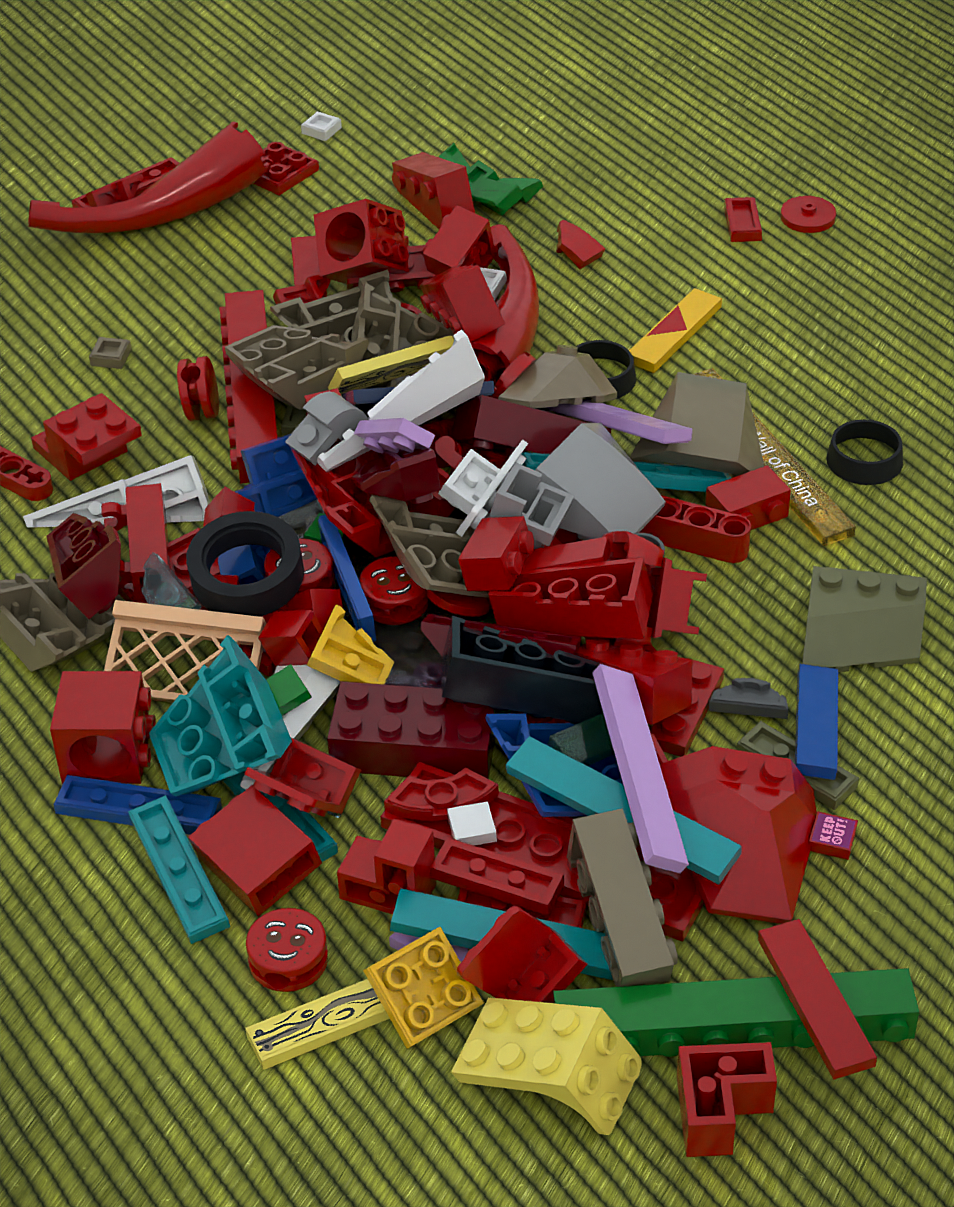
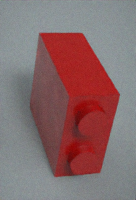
M251 785L243 793L235 796L227 806L212 818L200 824L196 831L189 835L188 838L198 858L259 917L319 867L322 861L313 841L261 792Z

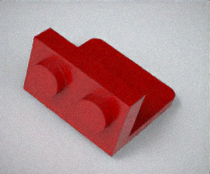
M292 737V742L282 757L276 760L271 773L251 767L246 769L244 775L255 780L252 786L255 789L274 797L275 795L288 800L287 804L307 813L313 812L323 817L326 816L327 811L342 815L361 772V769Z
M512 906L497 918L489 932L476 946L467 952L464 960L457 967V973L464 980L495 998L553 1003L554 991L566 990L588 964L558 932L520 907Z

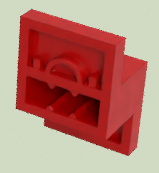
M100 393L43 421L45 431L31 437L33 448L71 481L128 452L127 443L141 437L142 433L139 423L103 393Z

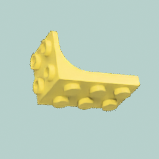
M488 997L451 1073L460 1083L531 1091L547 1095L576 1110L590 1123L598 1134L609 1135L621 1116L627 1097L639 1076L642 1060L602 1008Z

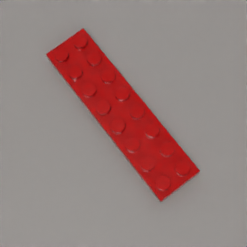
M418 762L409 776L421 780H438L454 776V774ZM499 791V795L488 803L496 829L497 842L475 846L563 873L564 886L559 895L587 901V906H589V898L591 896H581L577 885V879H579L577 867L571 868L567 859L574 818L542 817L533 803ZM385 810L380 816L381 827L387 830L393 819L416 823L425 828L432 829L434 847L437 849H441L447 837L453 839L448 820H411L393 815ZM639 843V847L636 850L640 861H643L644 858ZM648 865L652 884L648 887L652 899H659L664 912L665 923L661 925L664 935L683 942L704 905L691 872L688 868H685L681 873H676Z

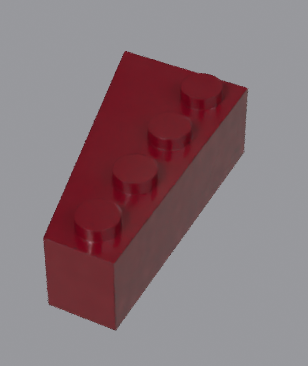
M480 395L457 406L451 438L456 442L472 445L475 449L505 452L507 457L511 456L523 439L528 443L523 452L551 454L581 423L588 422ZM605 427L607 431L611 434L612 429Z

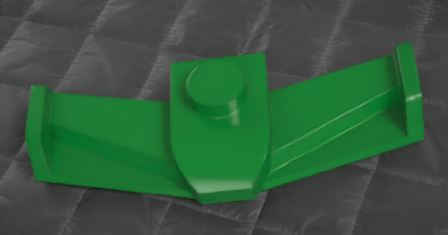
M454 142L438 156L439 158L466 166L473 201L509 210L523 197V192L517 184L513 183L510 185L497 181L499 177L496 172L478 160L470 167Z

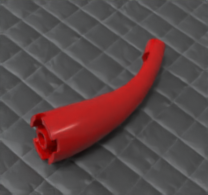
M233 121L136 198L89 208L60 207V202L31 200L28 227L70 233H114L165 224L208 209L232 197L266 174L271 169V165L267 162L263 164L260 157L265 152L247 129L242 133L236 130L238 123Z
M500 224L492 226L491 232L496 251L494 260L498 263L501 271H506L507 276L506 290L496 302L505 324L471 342L485 375L484 381H494V385L500 379V375L520 354L522 355L524 351L530 353L539 320L538 288L531 265L510 230L505 225Z

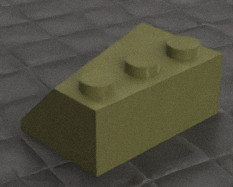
M813 566L802 664L838 669V672L849 671L851 665L869 664L873 668L919 663L926 605L927 578Z

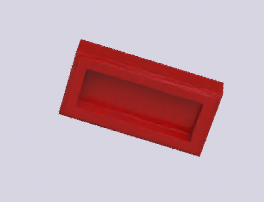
M755 197L725 198L724 210L730 241H762V228Z

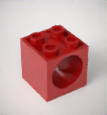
M365 198L313 214L320 277L347 284V279L365 277L387 269L389 275L409 272V252L406 247L404 233L405 219L401 210Z
M62 671L50 726L62 784L67 775L125 784L142 783L144 768H149L151 765V746L148 744L149 732L156 725L155 715H149L151 709L150 687H144L142 671Z

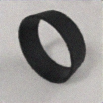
M593 340L576 346L578 347V353L590 354L593 359L614 360L627 367L623 373L607 378L617 391V399L625 396L634 388L636 384L634 359L626 347L606 340Z
M866 419L849 421L834 431L826 455V461L830 470L843 480L860 485L882 484L894 479L903 468L902 439L895 429L882 422ZM867 438L885 443L895 453L881 461L866 462L846 456L838 449L837 445L850 439Z

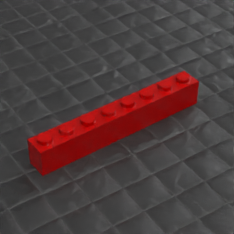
M263 290L225 293V306L219 307L225 384L227 385L225 386L228 426L231 427L228 428L230 448H236L230 449L231 469L239 470L240 484L250 483L240 450L278 438L274 397L250 380L232 362L225 351V346L267 328Z

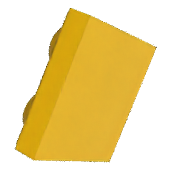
M441 927L434 929L363 970L407 1049L484 1004L475 986L464 980L457 973V967L461 962Z

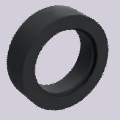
M243 511L219 517L199 530L187 550L186 562L194 595L209 611L258 617L267 615L283 607L296 595L304 577V566L297 534L284 520L268 513ZM239 546H265L273 549L281 557L278 568L271 575L250 584H227L217 580L210 573L211 566L216 558L224 552Z

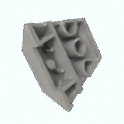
M581 423L535 470L542 473L540 482L575 496L560 528L577 533V537L582 540L601 538L604 534L612 531L639 533L665 506V500L657 489L644 476L602 423Z

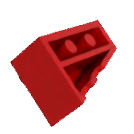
M424 152L392 162L394 172L392 173V181L395 188L438 229H440L443 218L448 214L450 215L456 205L475 213L466 166Z
M590 638L586 640L585 644L579 646L574 654L633 674L648 724L654 725L691 706L693 660L678 657V653L675 651L659 650L653 653L643 651V646L637 644L614 646L609 645V640Z

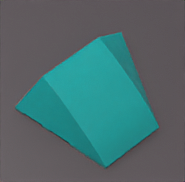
M229 635L221 642L220 646L224 649L209 667L203 665L197 672L200 679L188 694L179 695L149 732L169 791L174 796L185 795L204 789L246 771L247 767L254 768L279 759L292 742L268 681Z

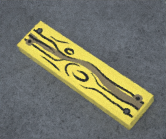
M446 336L337 368L328 389L338 388L342 395L354 389H363L416 373L430 363L428 358L433 353L437 352L442 355L453 345L454 338Z
M365 979L245 1029L247 1039L263 1070L390 1018L368 979Z

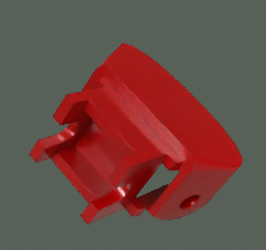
M612 531L604 534L602 537L608 536L611 545L608 561L644 557L653 598L644 639L585 637V640L603 638L609 640V645L637 644L645 647L651 645V638L662 637V631L698 635L699 627L687 625L694 580L706 582L707 574L673 569L672 560L663 558V549L631 532Z

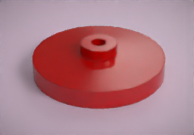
M798 196L787 200L782 205L780 217L783 224L792 230L803 233H817L825 231L834 225L836 209L832 203L823 198Z
M427 590L426 593L427 597L435 605L458 615L482 616L491 609L489 598Z

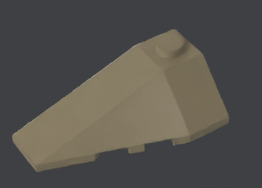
M558 345L557 350L545 352L498 399L530 408L557 407L558 404L580 405L586 397H591V402L603 403L617 399V391L590 354L578 353V347Z

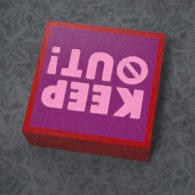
M817 811L809 840L810 851L849 860L858 820Z

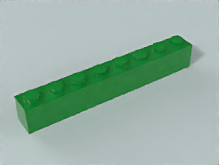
M909 968L830 973L868 1042L885 1040L888 1042H899L904 1039L915 1038L919 1008ZM778 977L554 991V1004L602 1008L640 1056H677L679 1046L771 1042L772 1048L793 1046L809 1048L815 1046Z

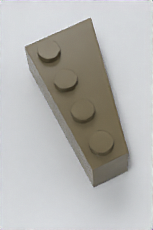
M623 808L573 819L567 859L571 868L577 867L579 877L577 885L581 896H591L589 898V910L594 930L597 932L604 931L605 936L601 937V948L615 986L663 984L670 981L673 967L678 963L677 951L673 940L665 938L661 926L665 923L663 908L659 899H652L648 887L652 884L650 869L644 860L640 861L636 850L639 847V840L633 822L627 823Z

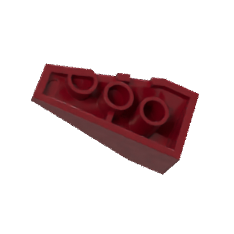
M73 513L46 537L58 589L88 619H91L96 613L102 614L106 612L115 602V597L118 596L121 542L118 532L112 526L107 525L104 527L101 522L95 521V523H92L87 517Z

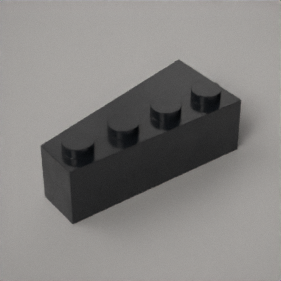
M452 616L442 655L443 698H449L454 702L462 704L470 702L486 705L499 711L513 710L528 713L536 718L550 717L566 720L571 724L579 726L587 724L599 727L603 709L593 672L602 663L561 650L551 655L546 653L537 642L523 638L522 642L517 644L499 638V630L484 626L483 631L480 632L464 627L465 619Z

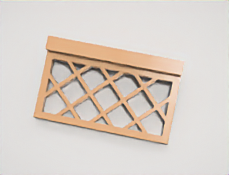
M115 600L112 615L115 618L104 671H117L127 663L133 671H138L132 660L148 648H151L160 661L142 673L144 687H150L146 680L163 668L167 670L174 680L173 683L161 691L151 689V700L173 703L179 695H187L188 692L183 685L197 676V672L203 665L209 667L224 649L220 646L219 642H222L227 635L232 637L238 646L240 644L253 646L250 660L259 670L263 646L258 637L267 624L263 617ZM124 631L139 632L145 640L127 654L121 647ZM145 633H150L154 635L148 638ZM165 636L177 637L182 645L163 658L154 644ZM182 637L191 639L185 642ZM203 640L213 641L219 650L200 663L191 651V648ZM119 652L123 656L120 659H118ZM187 652L196 666L180 678H177L168 665ZM180 688L183 693H175L174 691Z

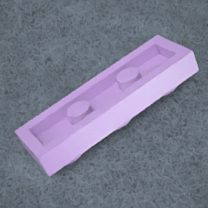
M405 418L361 420L354 432L355 435L365 440L364 446L379 453H384V450L398 453L399 450L413 452L414 449H429L435 437L431 432Z

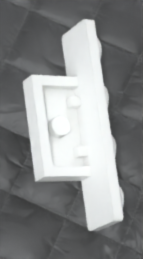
M522 439L501 470L470 449L438 493L452 506L459 508L467 514V517L455 533L462 537L469 526L475 530L481 519L485 518L493 506L498 490L515 462L522 465L527 459L521 455L528 445L527 442Z

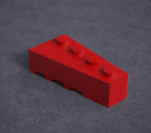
M467 265L462 267L453 266L419 284L424 294L420 296V300L427 313H432L437 321L441 320L447 329L451 328L454 334L462 330L468 336L470 343L505 324L479 265H470L468 267Z
M644 557L522 570L510 590H492L488 594L497 625L569 636L644 639L653 598Z

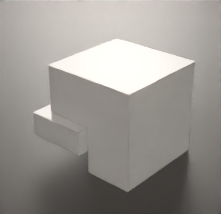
M515 462L496 494L489 518L524 516L528 531H531L534 537V549L544 548L545 545L550 546L571 508L575 496L540 482L542 473Z

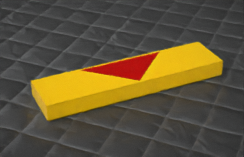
M694 288L629 350L634 359V366L655 373L722 307V298Z

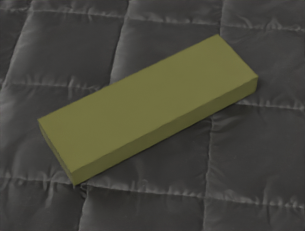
M762 721L737 742L736 750L788 758L795 764V740ZM838 765L835 780L804 776L814 790L815 799L833 810H836L856 790L859 783V777Z

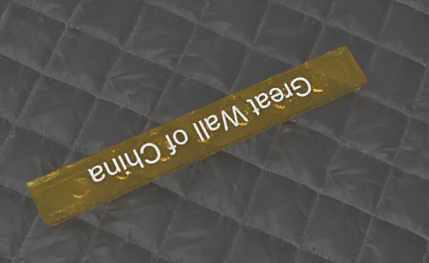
M713 368L693 374L723 379ZM753 413L764 466L768 465L791 489L789 504L791 510L823 546L855 536L856 526Z

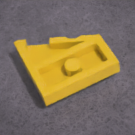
M335 605L307 666L339 681L385 684L394 661L382 649L377 648L373 644L372 638L362 628L356 631L343 618L346 611L341 606Z

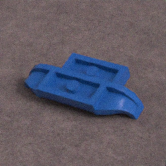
M291 434L240 450L250 484L245 485L244 489L234 492L255 502L254 511L268 513L279 517L319 503L292 453V449L285 442Z

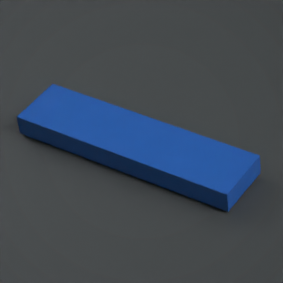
M326 515L319 516L318 524L321 543L328 548L333 558V572L356 631L362 628L372 638V642L376 641L373 614L339 530L328 520Z
M800 664L797 676L795 765L803 776L835 780L838 762V669Z
M72 775L66 776L53 804L55 814L133 826L128 811L166 795L185 834L190 835L196 831L200 824L212 818L222 808L221 798L191 793L174 796L169 790Z

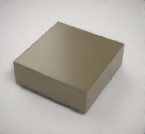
M99 337L89 356L90 366L122 369L132 350L130 340Z

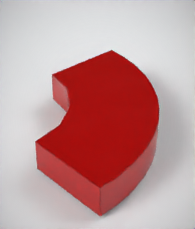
M466 767L454 776L445 779L421 780L408 776L384 800L385 811L393 815L411 820H448L447 808L487 801L489 803L499 795V784Z

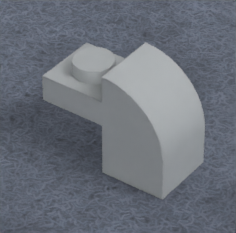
M323 392L313 397L303 406L308 415L285 442L291 449L313 465H316L317 458L322 452L325 454L335 441L340 443L344 440L342 434L349 428L355 432L359 421L369 419L363 411L337 393Z

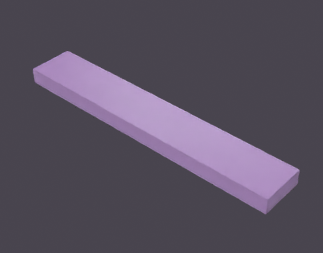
M589 399L582 400L580 405L558 404L557 407H546L550 411L591 423H602L605 427L663 444L689 443L692 439V428L607 404L593 403Z
M600 664L594 670L593 677L645 864L681 873L689 863L634 676L631 673Z

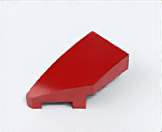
M141 173L86 193L90 207L105 206L135 198L138 185L143 181V174Z
M562 220L559 222L557 232L559 233L556 253L564 252L579 269L602 257L605 248L592 236L568 221Z
M320 274L308 276L304 284L276 289L273 299L277 305L300 297L305 304L323 298L331 280L320 277Z

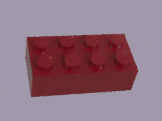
M341 681L327 737L329 755L361 769V774L408 777L418 762H422L454 775L466 767L489 779L496 737L485 717L486 714H497V710L486 705L470 702L462 704L454 702L449 698H443L442 689Z

